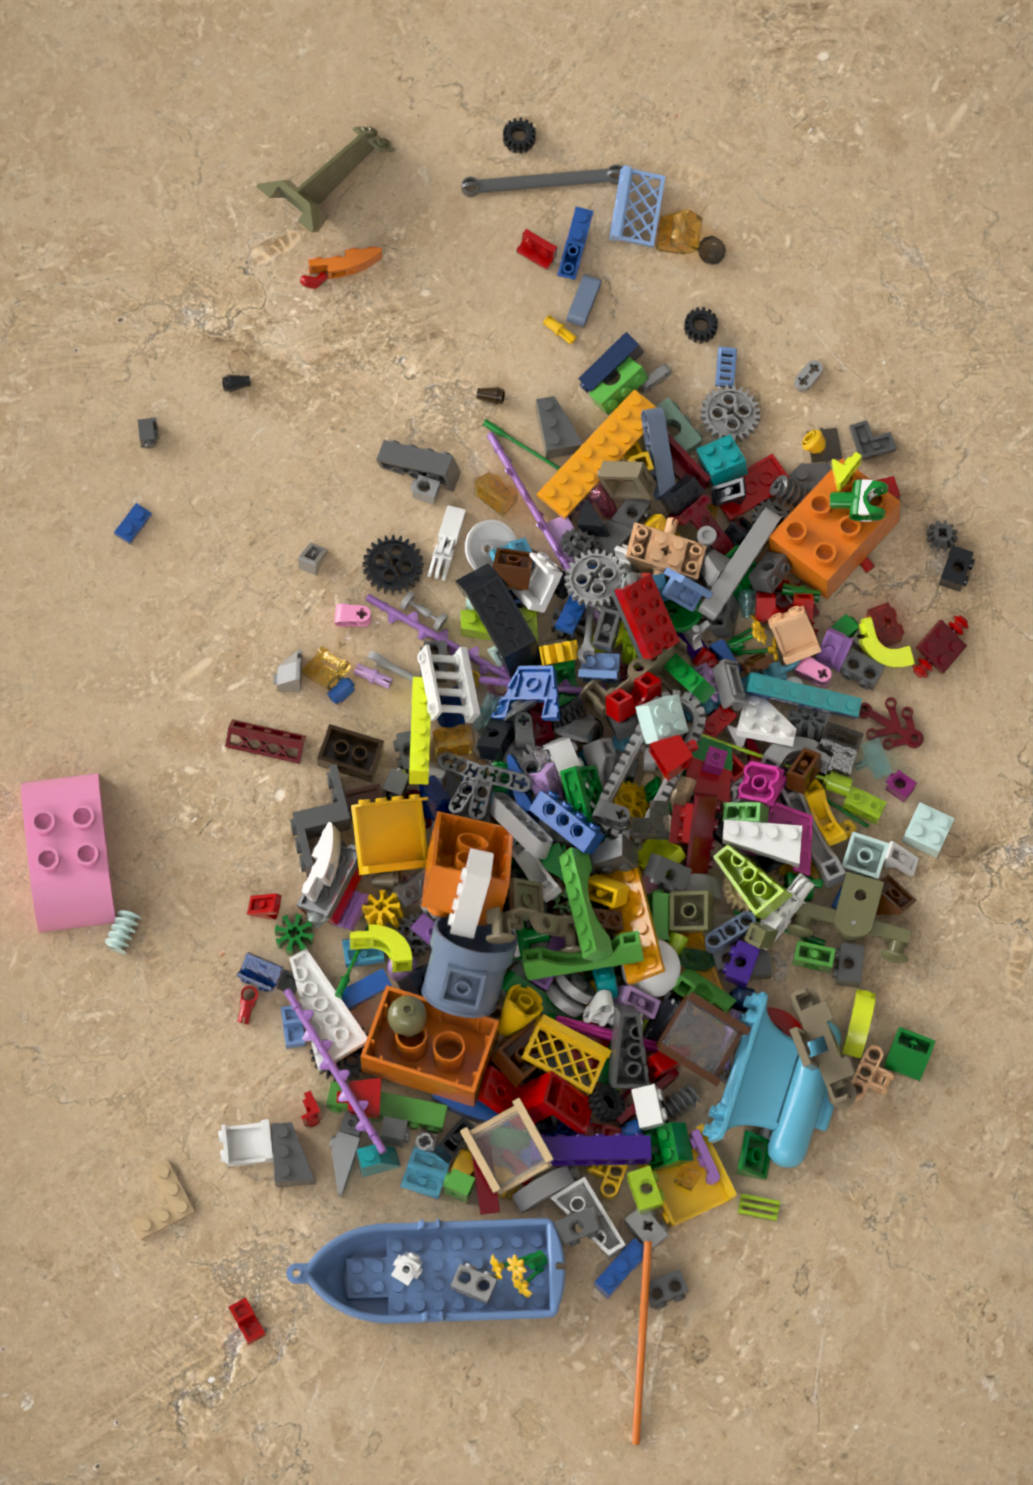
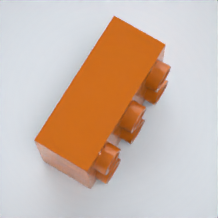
M841 458L839 462L844 465L845 460ZM832 469L769 536V552L786 554L792 568L790 572L813 590H820V595L826 600L900 521L901 502L889 492L881 494V496L873 498L870 504L886 511L884 519L870 522L853 521L849 518L850 509L830 508L831 492H839L836 488ZM857 469L841 492H852L855 480L871 479Z
M438 811L427 850L421 907L428 908L431 914L438 917H448L450 913L454 914V910H452L454 898H458V895H456L459 883H462L460 879L462 869L466 867L470 848L494 853L491 879L477 924L479 926L488 925L486 910L500 907V912H502L510 884L513 836L501 825Z
M386 985L361 1054V1070L367 1074L474 1107L486 1068L489 1066L490 1057L493 1054L499 1037V1020L486 1016L480 1018L455 1016L432 1006L423 996ZM405 995L420 999L427 1011V1022L424 1029L410 1037L395 1033L388 1023V1010L392 1002Z

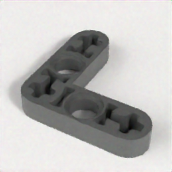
M443 752L438 757L439 766L444 771L463 778L449 803V810L453 815L463 816L469 810L477 775L475 776L472 773V770L478 773L481 765L451 752ZM445 760H447V761L451 760L452 763H454V764L452 765L451 763H448V762L444 763V762H445ZM467 764L464 771H458L460 765ZM484 770L483 774H485L487 778V772L486 770ZM467 787H472V792L465 795L464 790Z
M487 764L481 766L477 773L470 802V816L475 820H480L487 816L494 785L526 792L533 786L531 776ZM489 768L490 773H497L496 777L488 776L486 778L483 771ZM503 773L510 775V781L507 784L501 781ZM525 778V782L528 785L522 788V784L514 783L515 779L523 780ZM480 787H485L488 791L487 796L484 798L478 794ZM476 799L479 801H485V803H481L480 810H482L483 813L479 814L478 816L477 812L474 811V809L479 807L480 802H476Z

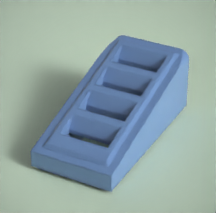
M718 347L715 386L725 387L728 385L729 388L733 387L737 348ZM721 362H728V363H732V364H731V365L721 364ZM720 370H731V372H720ZM720 377H730V380H722Z

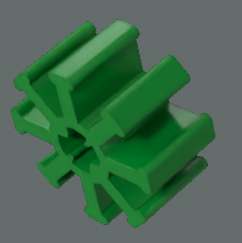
M297 913L295 914L294 924H291L288 915L282 917V924H285L286 928L276 925L274 929L275 936H282L279 939L276 938L277 947L281 949L282 946L289 943L286 948V954L293 956L294 945H297L301 952L306 949V945L302 941L308 942L310 945L314 941L313 933H306L312 931V924L307 921V923L300 926L302 915ZM297 932V935H295V937L292 938L291 934Z

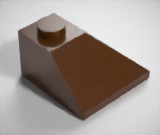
M497 547L493 569L510 588L519 591L528 590L534 560L530 557L531 552Z
M888 874L880 880L884 882L876 915H900L917 900Z

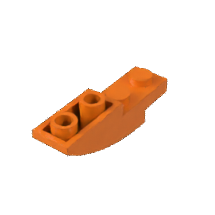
M370 246L365 249L354 247L345 250V257L332 256L331 258L314 257L313 259H308L309 274L321 273L323 271L328 273V279H335L358 273L382 259V247Z

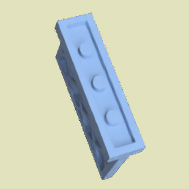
M624 165L622 167L609 240H620L648 247L654 246L665 176L631 169V166ZM633 174L640 176L643 180L638 186L632 181ZM651 179L660 180L659 187L653 190L648 182ZM644 184H646L651 192L645 197L638 190ZM633 191H635L640 198V200H638L634 204L629 199V194ZM651 195L657 200L656 205L650 207L645 200ZM640 202H643L648 209L642 214L635 207ZM631 208L638 216L632 221L626 216V211ZM648 212L654 218L653 222L647 225L642 217ZM638 219H640L645 227L639 232L632 225ZM627 226L634 232V235L631 237L622 236L623 229ZM647 229L651 235L650 242L644 241L639 234Z

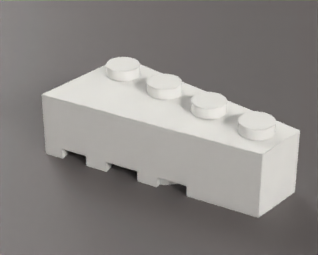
M470 848L466 867L462 869L460 879L462 883H459L456 895H458V898H454L452 910H454V914L450 913L448 925H451L450 934L474 938L491 879L494 853Z

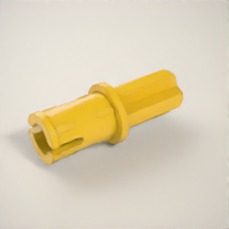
M551 315L544 319L543 325L552 330L555 336L559 335L569 344H573L576 341L577 336L566 329L564 323L561 324Z

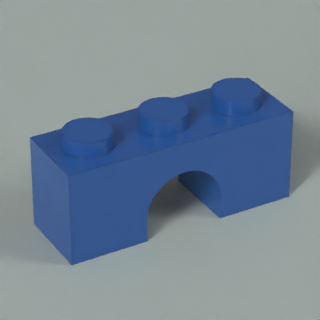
M634 1238L597 1278L593 1286L609 1299L621 1286L626 1277L642 1263L644 1246Z

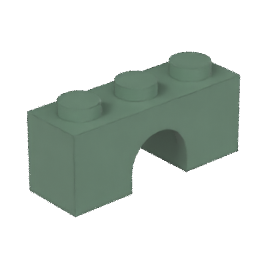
M668 397L656 405L657 408L661 407L664 411L666 427L674 426L679 430L680 433L673 437V439L688 454L701 447V433L697 429L694 430L686 415L683 416L676 402H672Z

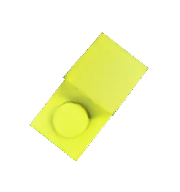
M855 452L852 457L849 456L844 465L832 459V471L837 491L841 492L860 467L862 455Z

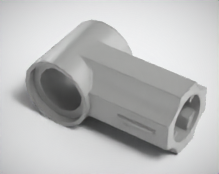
M419 1129L415 1147L433 1152L438 1134Z

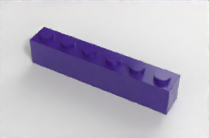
M621 1133L614 1134L613 1136H606L605 1134H595L594 1136H586L585 1134H576L574 1136L557 1134L554 1137H546V1135L540 1134L554 1159L551 1161L552 1166L649 1165L651 1161L650 1136H645L643 1133H637L633 1136H625V1134ZM531 1138L530 1166H535L544 1160Z

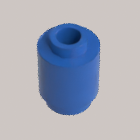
M341 677L329 688L327 696L336 705L339 702L342 703L355 691V684L349 677L346 679Z

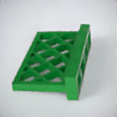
M573 766L560 771L568 803L573 806L572 809L575 812L578 811L584 814L589 823H595L591 816L603 792L597 766ZM590 771L593 779L588 776ZM586 782L590 785L589 789L585 786ZM591 801L595 804L594 808L590 805Z

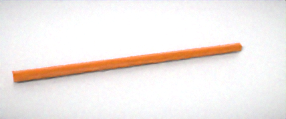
M644 1241L632 1431V1444L640 1445L652 1241Z

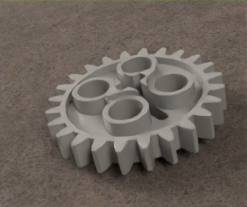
M726 385L725 390H722L719 386L718 392L711 390V396L706 395L707 401L702 402L703 407L700 409V413H702L700 420H704L702 427L708 426L706 433L712 431L711 438L717 435L718 439L731 434L734 441L738 438L742 442L743 436L748 439L750 436L749 432L754 434V428H758L759 425L757 421H760L761 416L758 414H760L761 409L757 408L758 402H753L754 395L748 397L749 390L743 393V387L736 390L735 385H733L732 389H729L728 385ZM731 400L733 403L726 404L724 401ZM739 411H746L748 414L741 415ZM719 413L722 417L716 418L713 414ZM734 424L736 428L731 429L728 425Z
M598 549L595 550L594 554L588 550V555L586 556L581 552V558L574 557L575 564L570 562L569 566L571 569H566L567 576H564L565 582H567L565 586L568 589V595H572L573 601L578 600L579 606L585 603L586 608L590 604L593 605V609H596L598 604L601 608L604 607V603L611 606L610 600H613L610 590L622 583V574L626 572L623 569V563H619L618 557L613 559V553L606 556L605 550L601 554H599ZM591 565L597 566L595 569H589ZM607 574L613 575L611 578H605ZM581 580L587 581L585 584H578ZM597 589L603 590L601 593L594 592Z

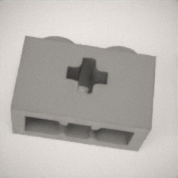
M636 1209L624 1219V1224L643 1246L644 1241H652V1250H654L668 1238V1229L662 1222L658 1223L654 1218L656 1215L653 1210L639 1214L638 1209ZM644 1224L646 1226L651 1225V1231L648 1229L644 1230Z

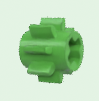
M565 890L564 894L560 893L557 898L553 899L556 902L553 908H561V914L566 909L571 912L569 900L567 901V906L559 905L561 897L568 898L567 890Z

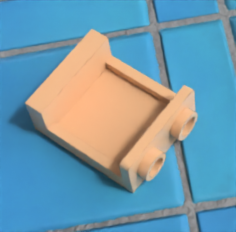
M794 606L788 612L774 614L768 619L785 665L821 652L820 644L804 606Z

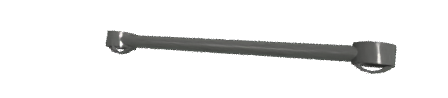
M614 164L607 169L479 180L474 177H467L462 182V193L467 197H474L478 193L602 182L618 185L619 179H614L610 175L620 173L622 166ZM471 185L478 187L472 192L465 189V187Z

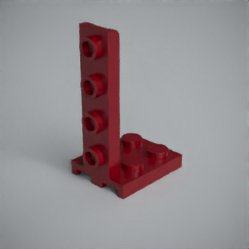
M700 495L678 515L669 513L665 517L666 520L667 518H673L672 522H674V519H677L679 521L677 525H686L691 521L698 531L704 526L712 527L716 531V540L709 546L724 556L735 547L707 510L706 506L712 501L708 495Z

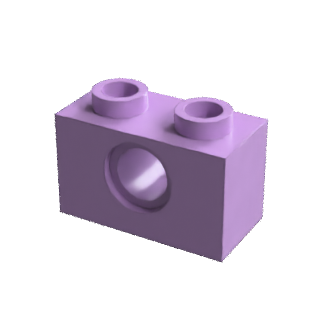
M630 985L617 986L619 996L613 998L614 1006L634 1005L639 1013H643L642 1020L655 1019L660 1000Z

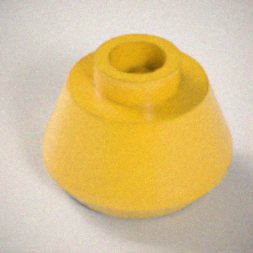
M814 429L807 433L802 440V449L813 454L821 453L826 447V440L822 432Z

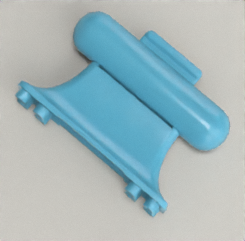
M754 992L752 996H746L743 1006L749 1009L745 1015L741 1014L738 1021L751 1028L748 1035H743L740 1039L721 1102L717 1106L712 1105L708 1116L714 1118L711 1125H705L703 1135L708 1137L709 1142L715 1143L722 1140L725 1133L733 1127L750 1125L772 1130L768 1143L770 1159L779 1167L794 1168L800 1165L806 1157L814 1128L821 1131L827 1130L834 1106L828 1100V1090L820 1069L810 1070L805 1068L793 1038L779 1030L771 1021L767 1012L768 994L765 992L758 994ZM828 1021V1026L831 1028L840 1047L841 1032L837 1025ZM824 1036L807 1043L811 1051L810 1057L829 1050Z

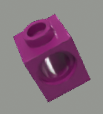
M709 746L702 771L720 776L728 751Z
M898 770L895 774L891 773L885 781L887 783L885 790L904 803L915 789L917 782ZM895 783H903L904 788L896 787Z

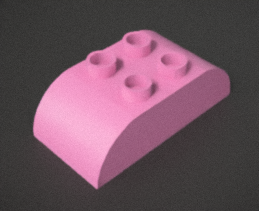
M99 773L21 783L30 883L38 932L115 923L116 914Z

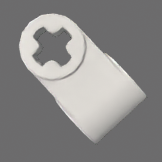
M601 990L595 994L590 1004L584 1010L583 1021L585 1023L594 1022L602 1027L606 1025L608 1019L615 1011L610 991Z

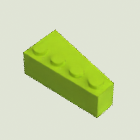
M519 608L538 642L537 611ZM460 610L461 636L491 640L475 610Z
M727 844L713 856L755 916L763 920L766 919L793 896V894L738 849Z

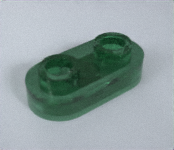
M685 948L678 954L680 964L686 969L707 972L715 965L714 957L707 951Z

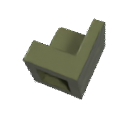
M764 922L751 923L744 941L758 949L772 948L779 930L772 928Z

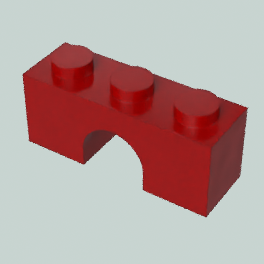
M756 592L755 619L760 622H768V619L774 614L786 613L794 606H804L809 620L813 621V593H794L793 602L787 607H780L776 604L774 592L772 594Z
M648 671L634 679V688L630 694L621 688L606 696V715L620 723L637 713L635 707L652 701L656 696L660 698L661 679Z

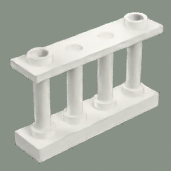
M426 644L418 653V662L421 666L428 703L427 710L430 713L431 721H435L442 712L462 713L465 723H473L480 715V709L467 647H460L453 656L431 654L430 646ZM433 662L452 663L455 667V672L434 671ZM436 679L456 680L459 689L438 688ZM439 695L459 697L462 706L441 705Z

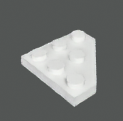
M746 695L745 697L749 703L742 708L736 736L793 747L797 729L765 698Z

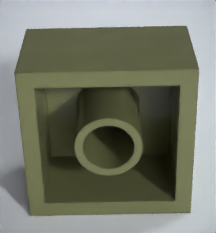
M670 892V931L675 933H709L714 930V894L712 892Z

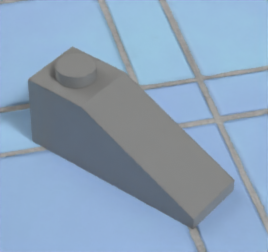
M337 1131L336 1136L332 1135L329 1147H332L338 1197L342 1198L357 1149L360 1145V1138Z

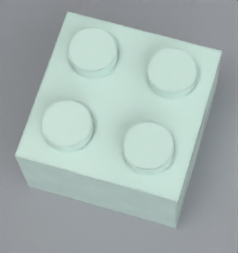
M679 695L664 696L635 707L645 744L689 732Z
M919 802L901 842L937 858L955 818Z
M852 832L842 862L845 873L850 872L878 880L890 843Z

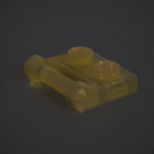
M322 646L317 650L315 657L302 669V673L330 691L349 671L351 664L346 660L339 659ZM327 659L338 666V669L335 671L322 663L323 660Z

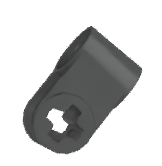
M520 712L516 715L514 721L515 750L535 749L532 717L527 712ZM521 717L528 721L525 726H522V723H518Z
M605 799L598 801L591 816L594 822L619 831L626 830L630 825V811L626 807L611 803Z

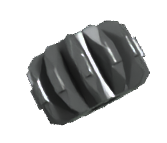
M937 520L935 524H930V529L926 531L928 536L926 541L931 542L930 548L936 546L937 552L941 548L946 552L948 547L951 548L952 545H955L954 542L958 540V537L955 536L958 531L952 529L953 523L946 525V520H944L943 524Z

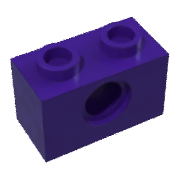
M738 940L737 945H732L729 953L732 959L730 963L726 962L722 972L726 974L724 980L746 988L760 949ZM743 960L745 966L738 967L735 961Z

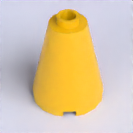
M517 984L508 990L499 1017V1032L501 1035L512 1037L543 1011V1000L531 987L523 988L520 987V984Z

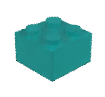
M731 434L696 449L699 464L711 478L710 483L713 487L748 474L746 460Z

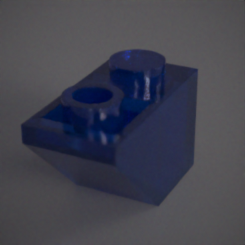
M432 775L429 777V785L419 784L420 797H428V800L422 801L425 818L435 820L438 811L453 815L449 810L450 796L436 776Z

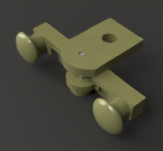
M850 872L845 874L836 910L809 902L803 903L794 913V925L789 924L786 928L794 936L809 938L815 934L814 931L809 929L810 922L823 921L834 924L840 937L849 942L856 941L868 934L885 938L884 941L890 942L888 950L881 951V956L885 960L897 964L906 963L909 960L903 953L909 943L912 931L874 920L884 882ZM861 891L865 894L866 898L862 901L857 900L855 893Z

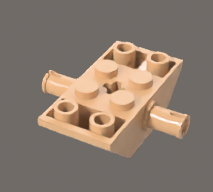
M667 518L664 531L634 523L625 558L638 570L655 575L664 573L668 567L692 581L698 580L706 546L676 536L675 532L679 522L677 519H674V522H672L673 518Z

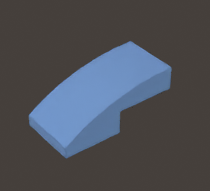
M292 1006L281 1007L286 1049L306 1046L305 1041L302 1039L304 1036L303 1024L296 1012L292 1010Z

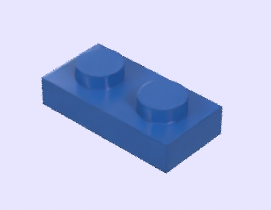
M136 503L114 531V534L128 544H131L151 518L152 513Z

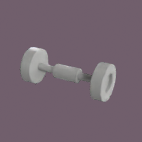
M710 526L701 527L697 534L698 543L706 546L705 553L707 554L712 550L709 545H712L716 540V531Z
M409 591L401 602L400 607L406 610L410 605L414 606L419 613L435 620L433 629L440 631L445 625L448 615L443 612L437 618L431 614L432 611L423 605L419 606L413 602L416 594Z

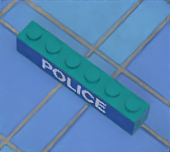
M752 672L747 675L744 689L747 695L805 707L811 710L815 709L820 712L850 719L859 717L862 698Z

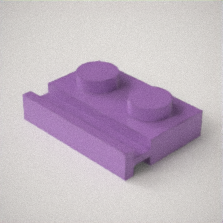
M829 627L820 646L821 652L817 653L815 660L828 668H834L837 672H840V668L846 659L854 638H849L846 634Z
M354 891L338 925H331L354 931L363 913L362 905H367V898L369 896L365 893L362 894Z

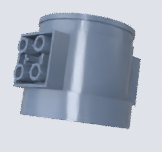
M449 916L438 917L435 920L430 938L432 951L422 986L424 998L437 1009L455 1016L480 1018L492 1014L497 1008L506 970L514 959L518 944L516 935L514 941L510 943L492 944L486 940L487 936L492 935V925H477L474 938L472 939L450 934Z

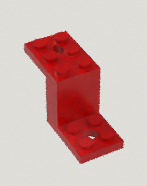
M492 1065L486 1068L478 1100L496 1113L501 1114L514 1106L512 1101L520 1098L534 1124L553 1115L578 1134L587 1133L592 1114L591 1111L593 1110L592 1108L589 1109L588 1106L591 1104L588 1102L589 1097L552 1070L516 1088L503 1073ZM519 1116L509 1121L520 1130L526 1128Z

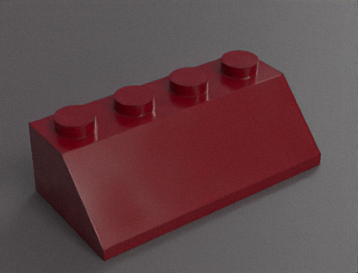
M694 792L690 839L686 850L687 857L685 858V866L692 869L690 874H708V869H712L713 857H710V852L715 849L716 838L712 837L713 831H717L718 819H715L716 811H720L721 800H717L718 796L714 794Z

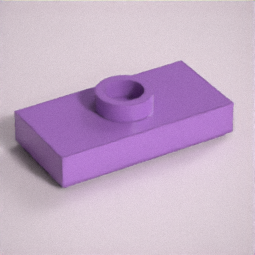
M423 913L410 929L431 946L430 938L435 922Z

